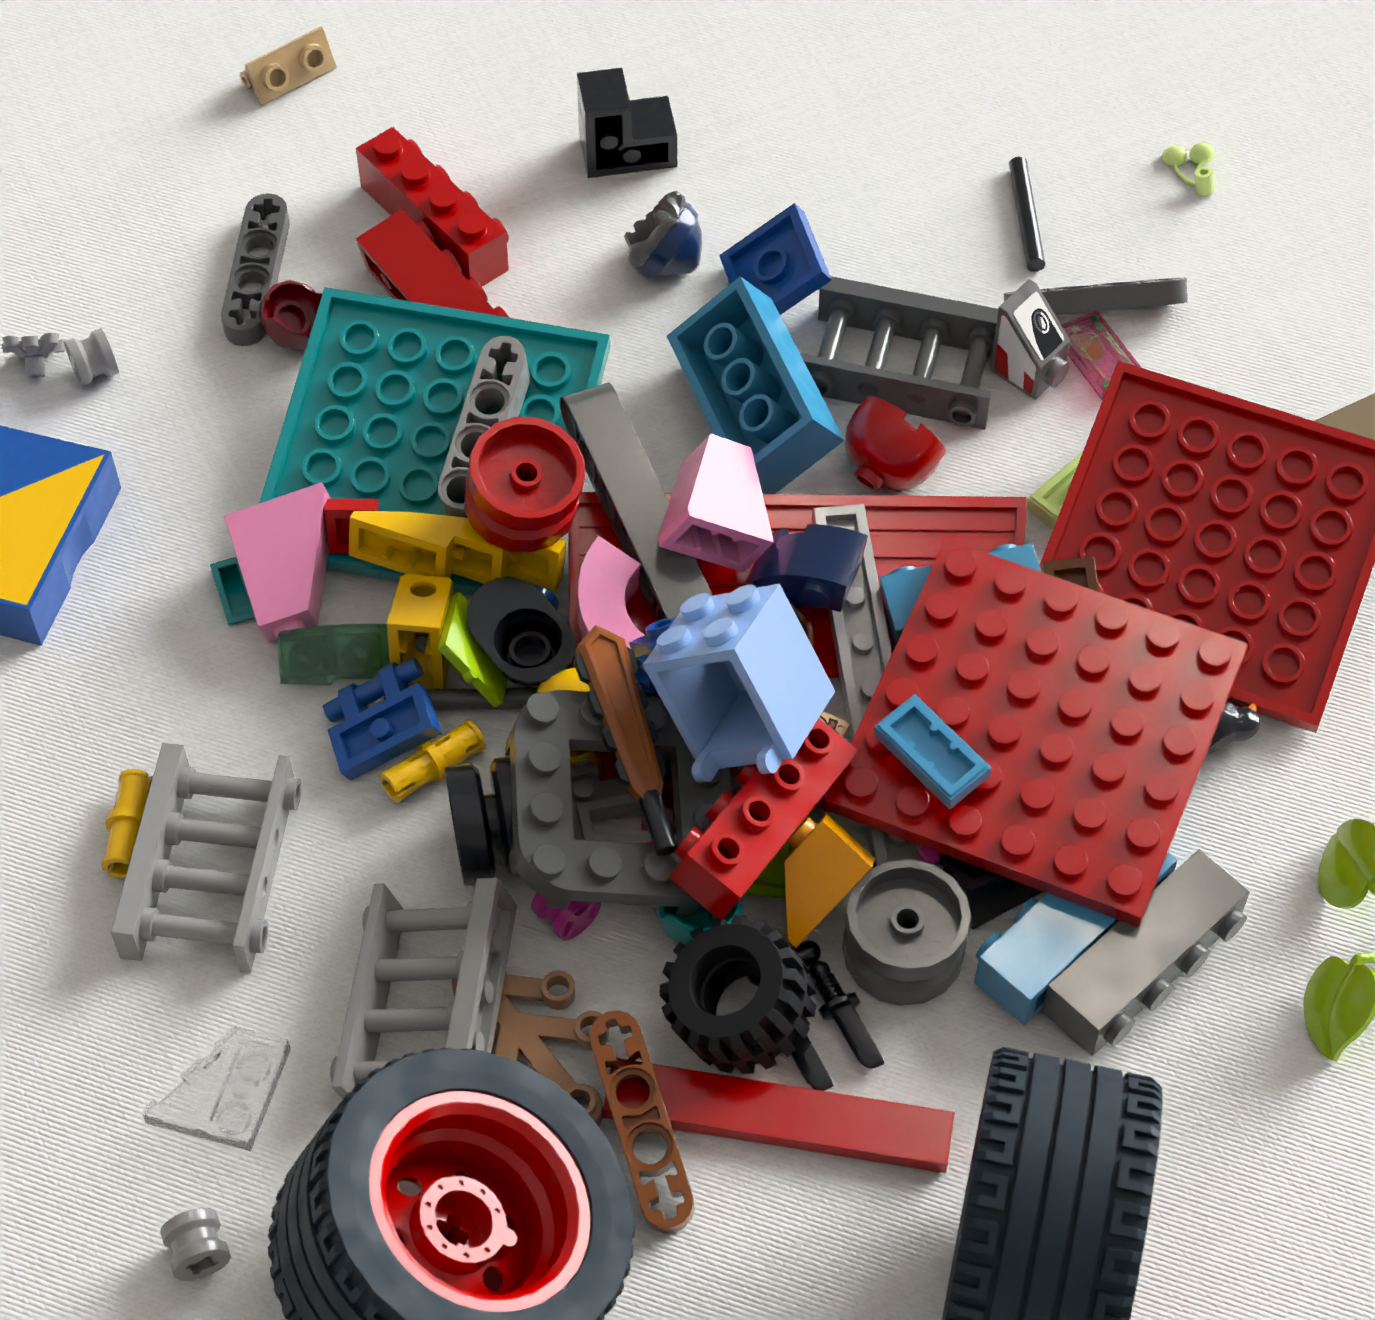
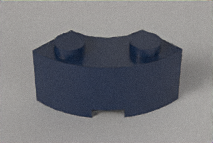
M807 524L804 533L789 534L784 528L772 533L774 543L753 563L744 586L754 585L758 588L780 584L789 603L798 609L802 607H817L841 612L861 565L868 535L841 527L820 524Z

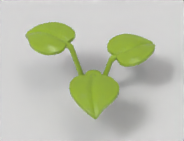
M1350 819L1337 828L1336 834L1331 836L1325 848L1318 871V884L1324 899L1334 907L1342 909L1353 908L1363 901L1368 891L1375 896V824L1361 819ZM1375 952L1355 954L1351 958L1350 963L1336 956L1329 957L1316 968L1307 984L1303 1002L1305 1023L1314 1044L1326 1058L1337 1062L1343 1050L1365 1031L1375 1016V972L1370 967L1365 966L1368 963H1375Z

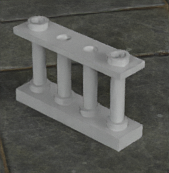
M162 743L111 929V935L120 959L142 961L147 941H154L156 936L231 944L233 945L240 972L251 973L255 954L263 953L267 944L268 922L264 920L289 811L298 809L301 798V779L294 778L289 756H278L273 781L196 773L195 767H189L183 745ZM193 794L267 802L261 827L184 819L181 811L184 800L191 799ZM182 840L256 848L250 874L172 866L169 860L172 845H179ZM169 888L244 896L238 923L159 914L156 906L160 892L166 893Z
M498 878L477 879L473 901H469L467 907L404 910L384 883L374 884L370 906H367L363 913L362 924L364 934L338 1056L333 1059L330 1068L331 1087L342 1099L354 1089L362 1078H366L371 1071L376 1068H383L387 1062L391 1061H375L381 1032L448 1030L445 1048L473 1049L491 1053L517 904ZM467 929L464 950H461L457 956L396 959L401 932ZM458 979L454 1001H451L448 1007L385 1009L391 982Z

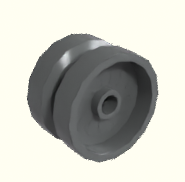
M917 860L887 861L869 870L851 890L846 908L842 947L845 965L857 985L878 1000L898 1005L926 1003L945 993L959 976L965 954L966 940L971 921L966 894L952 876L933 864Z

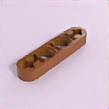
M619 1010L608 1011L600 1015L592 1024L590 1044L639 1204L646 1222L653 1229L663 1233L677 1232L686 1227L692 1219L694 1212L692 1190L640 1026L636 1019L626 1012ZM618 1026L622 1034L631 1033L632 1036L624 1040L629 1063L631 1064L638 1058H641L643 1064L625 1065L619 1068L613 1047L611 1045L601 1046L600 1042L608 1039L607 1029ZM607 1068H619L612 1074L607 1073ZM636 1078L648 1085L650 1094L644 1105L631 1109L619 1103L616 1093L622 1082ZM646 1133L658 1134L667 1143L665 1156L656 1163H643L634 1155L633 1148L635 1142ZM672 1167H675L677 1175H665L671 1196L673 1198L682 1196L685 1202L676 1206V1217L666 1219L663 1211L653 1212L651 1210V1206L659 1203V1195L654 1179L646 1185H642L640 1178L660 1176Z

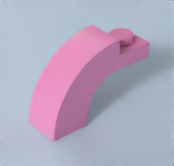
M600 536L590 546L581 566L578 580L576 617L580 640L582 641L589 631L597 625L624 638L626 646L630 648L629 642L644 636L632 623L626 610L628 601L639 588L641 563ZM649 693L652 696L660 697L659 695Z

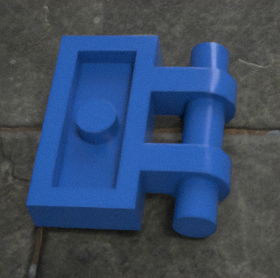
M413 657L399 665L396 662H392L379 669V676L360 686L352 683L339 690L337 698L323 704L324 713L330 722L334 723L345 717V721L327 730L340 773L350 781L442 734L428 689L419 682L411 686L408 685V683L424 675L423 668L417 658ZM386 696L385 700L368 708V704Z

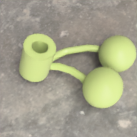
M1200 142L1190 149V159L1198 164L1195 170V182L1187 179L1178 169L1187 159V153L1183 147L1173 145L1163 151L1162 161L1164 164L1174 167L1175 173L1185 183L1196 187L1198 195L1208 196L1214 192L1213 169L1207 166L1202 167L1203 164L1209 163L1214 158L1215 151L1212 145Z

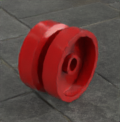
M513 417L497 422L481 434L470 454L468 475L464 489V510L472 528L488 543L509 552H535L553 546L568 533L576 516L579 497L585 481L584 458L576 441L561 427L533 417Z

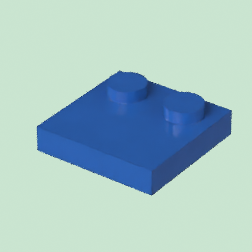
M795 203L719 255L730 284L738 277H742L770 297L780 315L832 280L805 212Z

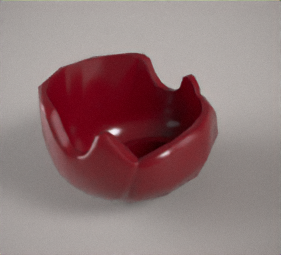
M293 280L272 285L260 302L259 307L260 321L266 335L280 347L296 351L305 350L323 293L315 292L307 284Z

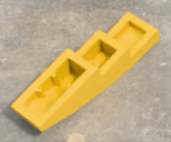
M354 511L350 516L349 556L404 574L448 578L451 574H455L483 584L497 578H507L509 576L553 591L557 590L563 579L566 540L560 539L553 546L535 552H509L488 543L472 528L469 519L464 517L386 511Z

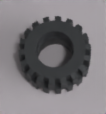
M734 915L731 924H728L724 918L722 921L716 918L711 920L710 929L704 931L698 926L689 932L693 939L687 945L681 941L673 949V952L677 955L675 962L666 961L662 972L669 981L660 984L659 996L666 1002L661 1008L665 1019L672 1025L671 1029L701 1060L709 1066L714 1064L720 1071L730 1074L734 1067L742 1074H752L755 1072V1064L759 1063L767 1070L777 1065L775 1057L782 1052L788 1058L796 1050L792 1044L795 1038L798 1036L805 1039L810 1030V1027L804 1022L805 1018L815 1017L816 1004L810 998V996L816 994L815 983L809 977L810 971L803 960L776 929L773 931L766 922L759 919L751 923L746 916ZM748 975H761L757 993L748 1005L729 1015H716L719 999L730 984Z

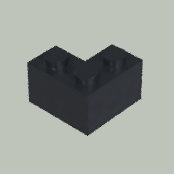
M623 68L577 73L579 138L588 178L677 167V131L668 96L630 100Z

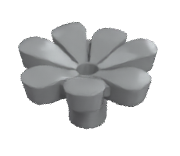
M46 333L39 340L38 336H24L21 339L16 336H5L2 338L3 343L1 344L3 353H15L25 361V374L27 378L45 377L44 359L50 354L65 351V340H59L58 333Z

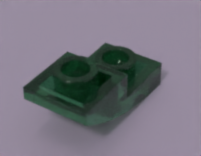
M387 624L313 626L279 631L277 636L280 684L331 685L337 678L373 679L379 676V669L390 664Z

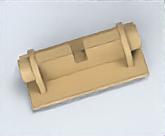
M320 26L245 64V70L240 72V78L246 88L254 87L259 104L264 105L337 68L324 29Z

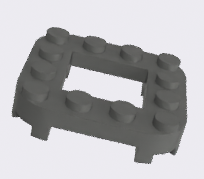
M555 690L533 694L520 711L505 746V755L510 756L513 847L508 857L513 875L519 873L532 890L547 898L544 905L556 909L566 910L570 901L673 906L674 916L695 914L702 905L668 878L681 862V859L674 853L666 856H657L653 844L574 839L570 750L613 752L605 748L600 734L604 725L601 719L593 716L587 700L590 692ZM647 697L649 704L644 713L647 719L654 722L658 736L657 741L653 744L654 750L664 756L666 767H671L676 843L679 846L694 827L704 833L712 824L705 817V814L725 790L732 794L730 768L719 769L710 782H696L692 775V765L695 759L663 701L659 697Z

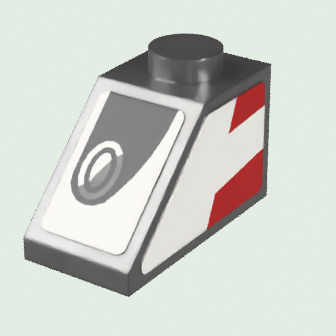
M1030 279L999 306L990 371L1036 400L1050 386L1052 388L1057 387L1065 378L1070 366L1067 362L1070 339L1040 288Z

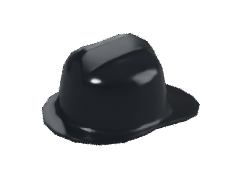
M516 577L497 578L484 583L472 595L467 607L468 627L477 643L509 680L524 686L540 685L541 682H546L553 675L566 670L571 665L576 654V636L569 624L558 613L546 596L532 583Z

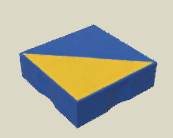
M0 425L1 636L42 646L71 589L72 578L79 561L95 542L121 490L111 451Z

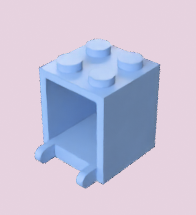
M780 584L758 588L754 585H745L733 592L710 596L708 593L697 594L681 605V612L668 630L658 637L657 645L642 665L695 759L692 765V775L696 782H710L719 769L752 764L757 765L761 774L775 773L783 760L794 758L835 693V690Z

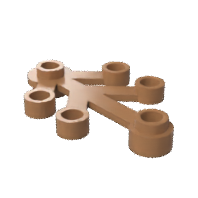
M560 970L548 973L543 979L507 975L505 972L497 1017V1024L500 1029L495 1055L518 1061L520 1052L536 1072L554 1081L573 1099H586L590 1104L585 1109L599 1127L603 1118L600 1094L596 1089L587 1084H577L541 1039L576 1043L581 1048L592 1051L590 1036L584 1035L581 1031L584 1027L592 1025L602 1014L597 1011H587L580 1014L577 1019L518 1012L509 999L544 1001L549 1008L555 1010L569 1007L575 999V982L570 974ZM452 979V990L454 996L456 992L458 979ZM555 985H563L568 988V991L560 996L552 995L548 990ZM608 1039L600 1042L601 1046L605 1045Z

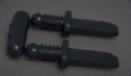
M811 940L801 942L796 948L791 946L806 966H810V978L815 981V987L825 1003L818 1009L822 1019L830 1020L834 1018L853 1054L863 1066L875 1069L884 1065V1060L855 1010L861 1003L855 992L845 995L834 973H831L829 965L819 960L821 957L820 946ZM761 975L747 976L748 981L752 985H760ZM806 1017L804 1022L810 1026V1022ZM806 1035L805 1039L797 1036L792 1042L796 1050L791 1056L806 1082L815 1090L825 1091L834 1087L808 1036Z

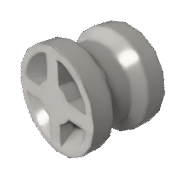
M102 328L91 331L89 338L79 341L72 338L64 341L69 361L81 386L91 384L93 378L101 374L110 377L119 373L113 351Z
M211 1208L188 1210L169 1219L161 1227L160 1234L164 1246L172 1249L173 1252L170 1266L176 1279L185 1281L200 1279L219 1271L229 1263L231 1254L227 1243L218 1237L217 1233L221 1224L215 1210Z

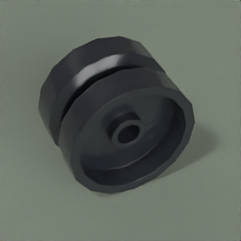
M510 756L493 759L489 767L492 794L487 795L483 793L479 769L472 762L445 767L449 803L464 886L475 885L476 880L480 878L494 877L496 869L493 846L501 845L506 871L513 878L521 877L519 873L513 875L508 857L513 847Z

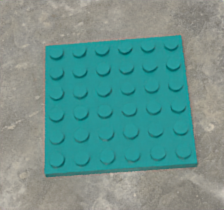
M324 287L259 503L322 482L331 499L374 498L379 500V511L444 515L438 494V483L484 345L492 338L498 336L513 337L523 345L530 378L519 417L543 419L561 427L568 434L561 415L560 397L601 385L611 346L610 335ZM498 373L499 381L503 382L502 373ZM491 407L484 410L482 413L492 415L499 412L501 409L498 407ZM464 495L458 496L453 502L463 504ZM328 552L326 569L397 582H399L400 576L405 575L404 573L349 556V553ZM451 574L449 577L453 581L454 592L460 591L464 594L473 595L483 585V583L455 574Z

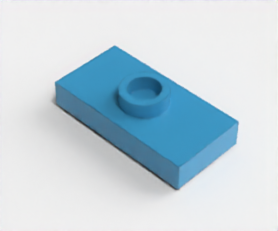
M916 694L874 726V736L949 809L991 776L992 767Z

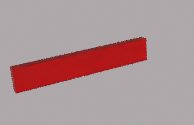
M616 1058L619 1068L625 1065L643 1064L640 1061H634L630 1064L628 1059ZM652 1063L672 1129L946 1173L955 1113L953 1111ZM611 1068L610 1074L619 1068ZM628 1079L618 1087L616 1093L617 1100L624 1107L638 1108L648 1100L650 1089L640 1079ZM605 1095L603 1118L613 1119L607 1096Z

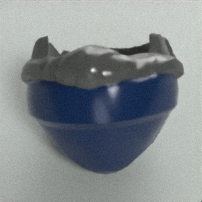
M678 191L664 195L653 211L646 215V220H639L634 223L635 232H626L624 235L629 247V263L640 275L647 279L690 274L700 264L702 232L698 222V213L691 204L685 202L684 195Z

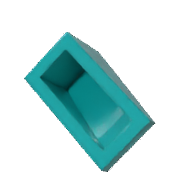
M237 557L210 564L228 625L255 618Z

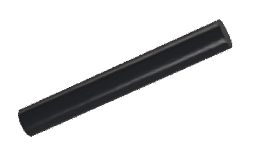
M1014 157L1009 162V169L1026 266L1028 270L1036 272L1045 267V259L1028 164L1024 157Z

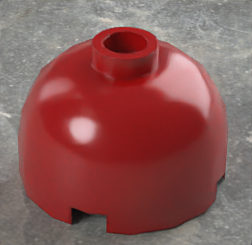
M868 396L857 407L846 428L845 449L848 458L857 467L854 472L855 478L874 491H878L882 485L892 490L911 489L923 483L939 465L940 460L946 453L945 447L922 423L916 429L905 421L904 418L907 413L899 407L883 399Z

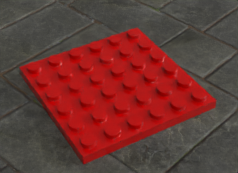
M1118 360L1040 562L1041 571L1042 562L1094 556L1100 593L1247 643L1246 655L1227 702L1237 707H1248L1251 704H1255L1257 708L1256 713L1316 733L1375 564V440Z
M945 539L851 742L859 752L831 785L825 798V810L1139 927L1246 655L1248 644ZM914 694L992 767L991 776L951 809L943 804L874 736V726Z

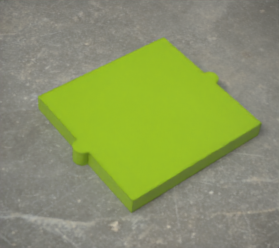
M459 591L451 596L438 650L463 675L464 681L471 683L495 708L503 703L508 678L503 675L474 639L467 623L469 601Z

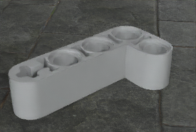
M498 336L492 338L481 350L438 483V494L443 514L446 516L468 518L464 510V503H455L453 500L458 496L464 495L470 459L467 456L471 454L479 436L493 424L513 417H519L529 386L530 376L524 347L513 337ZM498 373H502L503 382L499 381ZM491 407H498L501 409L499 412L492 415L482 413L484 410Z

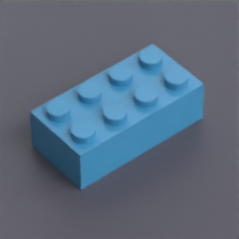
M738 277L667 335V339L713 434L751 447L762 494H776L845 441L773 300L742 277Z

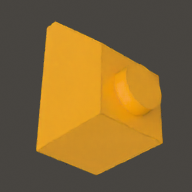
M827 813L817 824L808 817L786 841L793 848L784 861L788 941L795 948L873 867L876 859Z

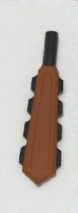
M595 625L577 645L575 650L577 657L573 663L580 681L588 684L591 692L587 700L593 716L601 719L604 728L600 734L605 748L615 753L617 758L613 769L618 782L626 785L630 794L640 803L656 855L666 856L674 853L678 847L661 797L663 788L662 778L666 774L667 769L663 756L654 750L653 744L657 741L658 736L654 722L647 719L644 713L649 703L644 686L636 683L635 675L639 667L635 652L626 646L624 638Z

